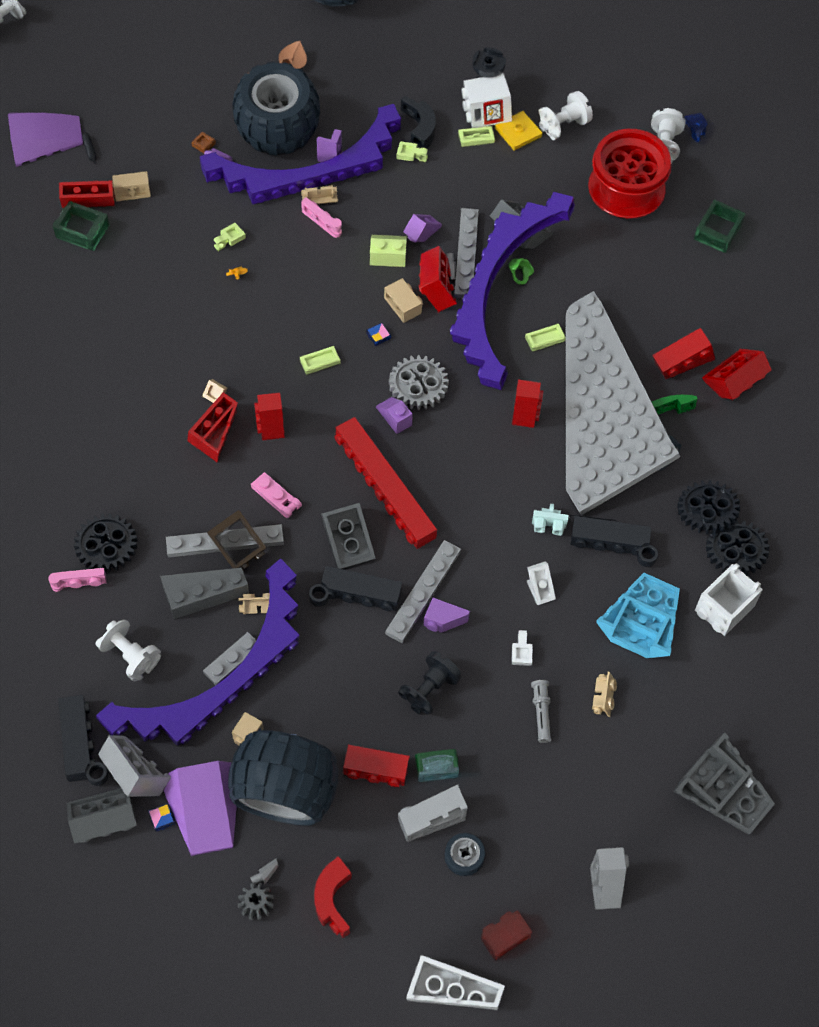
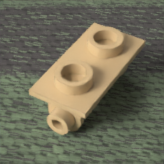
M333 185L321 187V189L305 188V190L301 191L302 200L307 197L316 204L338 202L336 186L333 187Z
M270 593L263 594V597H255V594H244L243 598H239V601H243V605H239V613L257 614V606H261V613H267Z
M608 672L607 676L600 674L596 678L595 693L602 694L594 695L592 706L595 714L605 712L608 717H610L611 710L614 709L613 693L617 689V681L610 672Z

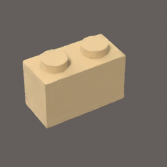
M403 278L384 288L385 300L403 323L422 314L423 302L421 298L414 294L411 285L406 283Z

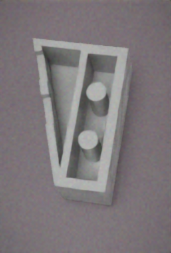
M108 736L98 755L113 775V778L123 789V792L128 797L160 796L171 777L167 773L163 775L159 772L154 761L149 763L142 756L143 751L126 736Z
M456 785L414 806L403 808L398 813V821L406 841L409 842L465 821L467 805L459 786Z
M623 848L597 849L590 867L595 910L621 908L626 868L629 867L628 855L624 854Z

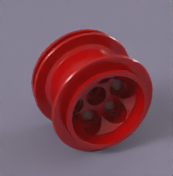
M621 129L605 136L598 144L593 155V171L588 183L591 198L599 208L616 217L639 218L652 213L661 205L666 193L665 183L671 172V156L668 148L655 135L639 129Z

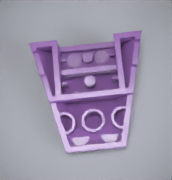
M54 113L8 114L16 167L21 166L26 161H36L38 157L43 155L47 157L53 155V152L58 150L62 152L83 145L79 116Z
M214 761L177 768L168 773L171 778L163 791L191 856L233 848L237 806L229 798L228 779L231 762Z

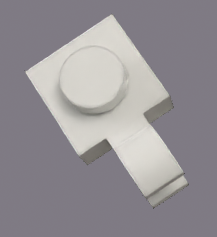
M519 630L518 643L512 644V665L532 666V644H527V631Z

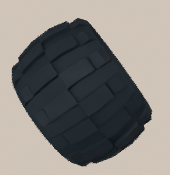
M267 62V64L251 68V71L248 74H244L240 79L237 90L234 93L232 107L234 122L243 139L250 143L255 150L268 152L269 155L293 153L295 149L305 146L310 137L315 133L320 115L319 95L306 73L300 68L292 67V64Z
M269 730L254 731L246 735L243 743H240L233 756L228 779L229 798L237 807L266 819L294 825L316 824L322 820L323 815L327 813L334 800L338 785L336 756L325 746L297 735Z

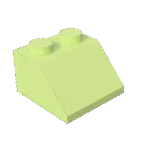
M372 235L370 265L405 267L407 236Z

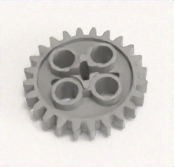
M420 355L417 356V359L410 356L409 361L403 358V364L397 362V367H393V372H390V392H392L393 398L397 397L405 405L410 404V409L414 406H417L418 410H420L421 406L427 409L428 404L434 407V401L440 403V399L445 398V392L448 391V374L445 373L444 367L440 368V362L434 364V358L430 361H427V356L421 359Z

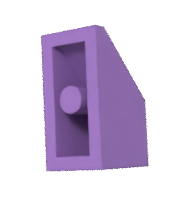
M413 214L403 232L414 243L425 242L441 228L442 224L430 215Z
M391 397L376 406L377 410L396 434L412 426V413L402 400Z
M432 598L424 617V626L434 632H445L467 623L470 611Z

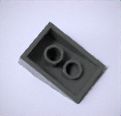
M360 503L321 514L338 569L376 559Z

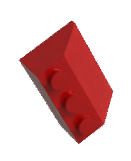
M740 349L703 376L702 379L721 398L733 400L738 398L743 391L750 389L755 382L763 379L771 371V367L764 351Z

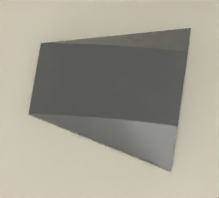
M724 732L683 776L674 792L743 832L751 834L775 803L759 780L755 779L751 773L752 770L743 762L739 756V751L736 747L732 746L728 740L729 737Z

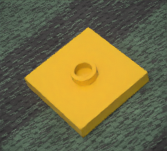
M524 111L512 116L511 122L495 125V129L514 151L542 137V132Z

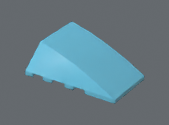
M643 573L629 587L627 592L622 594L613 606L611 605L606 613L600 616L596 622L610 642L645 658L670 656L680 589Z

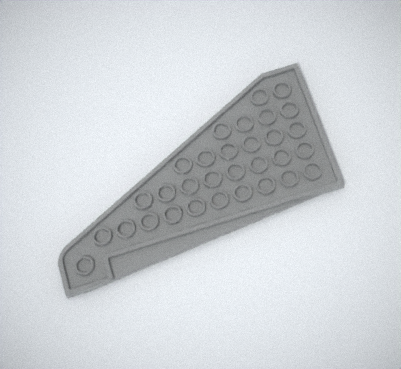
M594 291L571 304L566 312V491L581 515L681 457L669 439L601 301Z

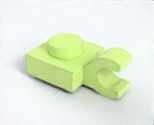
M400 141L397 159L414 161V158H417L421 162H426L428 149L417 148V144Z
M234 223L221 230V236L214 239L216 243L214 247L220 251L227 243L233 246L245 239V233Z

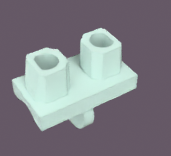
M551 503L549 509L542 508V511L534 510L532 519L534 531L543 533L545 532V526L553 527L552 534L561 536L564 529H566L568 515L560 514L561 510H554V504Z

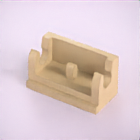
M147 171L112 176L116 201L151 197Z

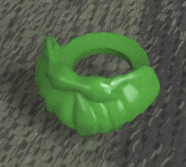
M513 259L508 264L514 281L519 285L527 283L528 277L534 273V268L527 259ZM516 269H522V281L517 279L515 275Z

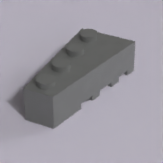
M242 568L160 576L174 619L243 597L244 594H249L248 583Z

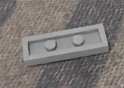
M247 632L207 666L203 673L217 685L242 663L251 651L256 639Z

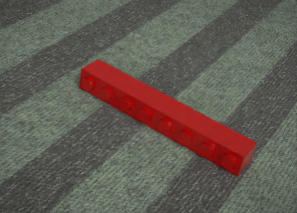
M353 417L337 426L336 442L344 447L346 456L349 459L352 458L355 462V468L365 476L367 485L373 487L377 499L383 501L387 513L390 516L393 515L396 519L395 522L398 528L404 530L408 542L411 545L414 544L418 549L436 539V527L357 419Z

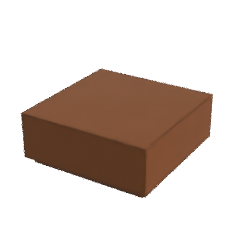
M201 132L191 143L192 147L205 153V151H209L216 144L214 138Z

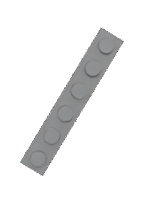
M461 208L454 298H463L465 293L468 294L470 280L474 278L479 209Z
M282 524L252 527L266 547L284 545ZM246 528L226 530L216 537L226 551L259 548ZM207 532L166 537L168 557L220 552Z
M445 540L443 541L386 629L385 634L400 643L404 642L459 556L461 548Z

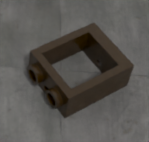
M239 510L207 532L233 569L242 568L244 570L250 566L248 562L253 558L258 560L266 554L264 552L267 549ZM238 521H241L259 548L235 564L216 537Z

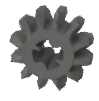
M251 883L250 890L245 887L242 889L245 895H238V900L242 901L238 904V908L243 909L241 912L243 916L249 914V920H253L255 915H257L258 920H262L261 914L263 913L265 916H268V909H273L274 904L271 901L274 900V896L269 894L270 889L268 887L263 889L261 883H259L257 888ZM257 898L259 904L254 905L253 899Z

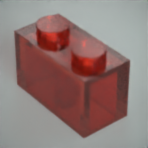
M518 910L514 913H511V911L507 912L500 918L501 921L496 925L491 923L482 930L481 940L495 961L531 937L532 931Z

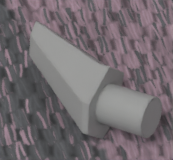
M447 253L446 256L448 257L451 270L450 279H455L456 262H454V254Z
M277 858L261 869H258L260 873L250 877L254 885L262 881L264 884L267 883L279 867Z

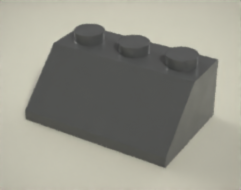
M501 199L490 217L494 219L495 223L496 218H499L501 212L520 216L521 210L524 207L517 201ZM545 228L528 238L520 247L523 249H534L551 237L553 232Z
M122 788L67 802L68 823L74 843L88 842L95 837H106L113 832L128 831L137 826L131 797H128Z

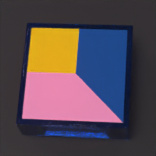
M382 322L366 330L367 335L375 346L391 339L390 333Z
M168 803L148 811L155 832L175 825Z

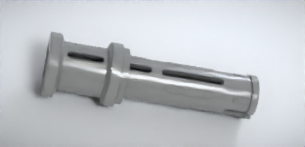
M536 680L531 683V687L534 689L532 702L536 706L538 742L540 743L551 742L548 705L551 700L548 697L547 687L549 686V681Z

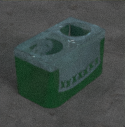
M456 749L423 752L415 755L419 782L458 777L459 766Z

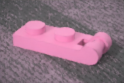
M307 197L301 201L302 212L333 237L338 238L341 236L342 223L340 219H333L327 211H323L314 201L309 200Z
M265 472L251 483V488L286 518H289L295 509L298 510L302 506L297 498L290 495Z
M104 568L57 572L50 574L48 578L51 588L55 592H59L65 587L80 588L86 585L100 586L107 583Z

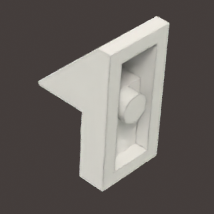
M542 562L527 567L530 578L527 580L536 604L540 605L555 600L556 597L548 563Z

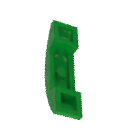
M672 395L657 399L651 403L657 415L676 409L677 413L681 414L695 409L698 398L694 395Z

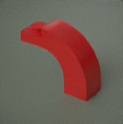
M338 856L323 869L318 877L314 899L316 913L321 924L325 926L331 922L329 926L336 935L340 933L344 938L350 933V927L335 909L333 898L337 890L351 880L352 877L350 870Z

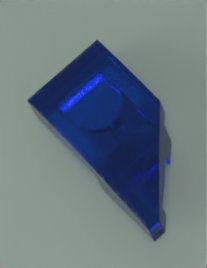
M701 113L685 116V123L691 129V136L696 142H699L700 137L706 134L707 121Z

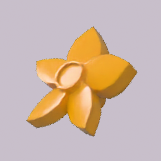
M241 266L229 269V272L226 274L227 276L235 274L236 279H240L239 275L247 273L248 269Z

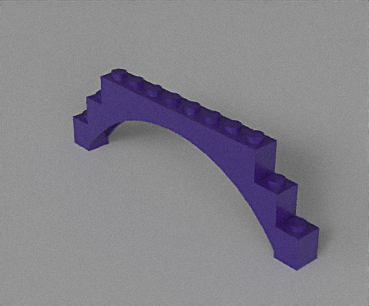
M394 104L378 108V116L375 122L357 143L340 155L312 166L286 170L259 169L229 161L218 156L216 152L201 155L200 164L207 182L224 178L229 193L246 189L252 205L285 195L295 194L305 190V188L328 185L332 182L383 169V157L380 152L392 149L390 133L401 130V118Z
M553 192L551 198H548L546 206L527 202L525 208H522L520 216L501 212L499 218L495 220L494 231L489 234L487 248H484L482 251V260L476 266V274L470 280L468 294L465 293L463 306L457 312L456 323L450 329L453 342L466 345L464 356L467 363L480 367L478 377L481 385L502 390L508 376L506 366L501 365L494 355L486 334L485 311L492 283L507 258L523 242L550 225L563 220H570L575 207L573 196Z
M279 559L266 570V578L269 580V606L259 637L242 663L216 686L196 697L168 706L130 708L116 706L111 702L96 715L97 720L112 736L117 734L121 736L127 731V726L130 724L145 742L149 739H155L160 734L159 730L162 729L177 746L181 743L183 745L192 738L191 734L194 731L202 730L208 724L207 720L209 718L218 716L223 711L222 707L225 704L233 703L238 698L237 694L244 689L246 691L249 689L257 676L260 678L264 676L272 663L277 664L280 662L287 650L292 651L299 644V634L286 621H291L297 615L298 604L285 592V590L290 591L296 585L297 575L282 559Z

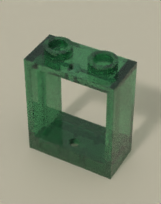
M713 200L696 229L694 239L726 253L742 226L746 213ZM712 214L735 223L728 236L705 226Z
M69 201L67 206L62 209L58 220H55L53 230L56 238L94 251L109 227L108 215ZM73 215L94 222L87 235L66 228Z

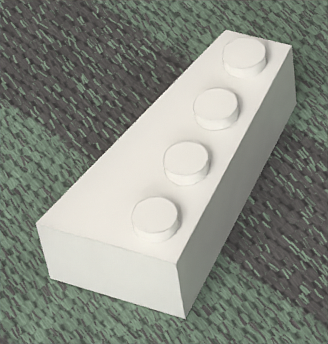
M421 955L406 999L407 1001L497 1010L505 986Z

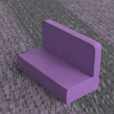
M335 129L331 139L317 138L318 162L327 161L342 153L341 130Z

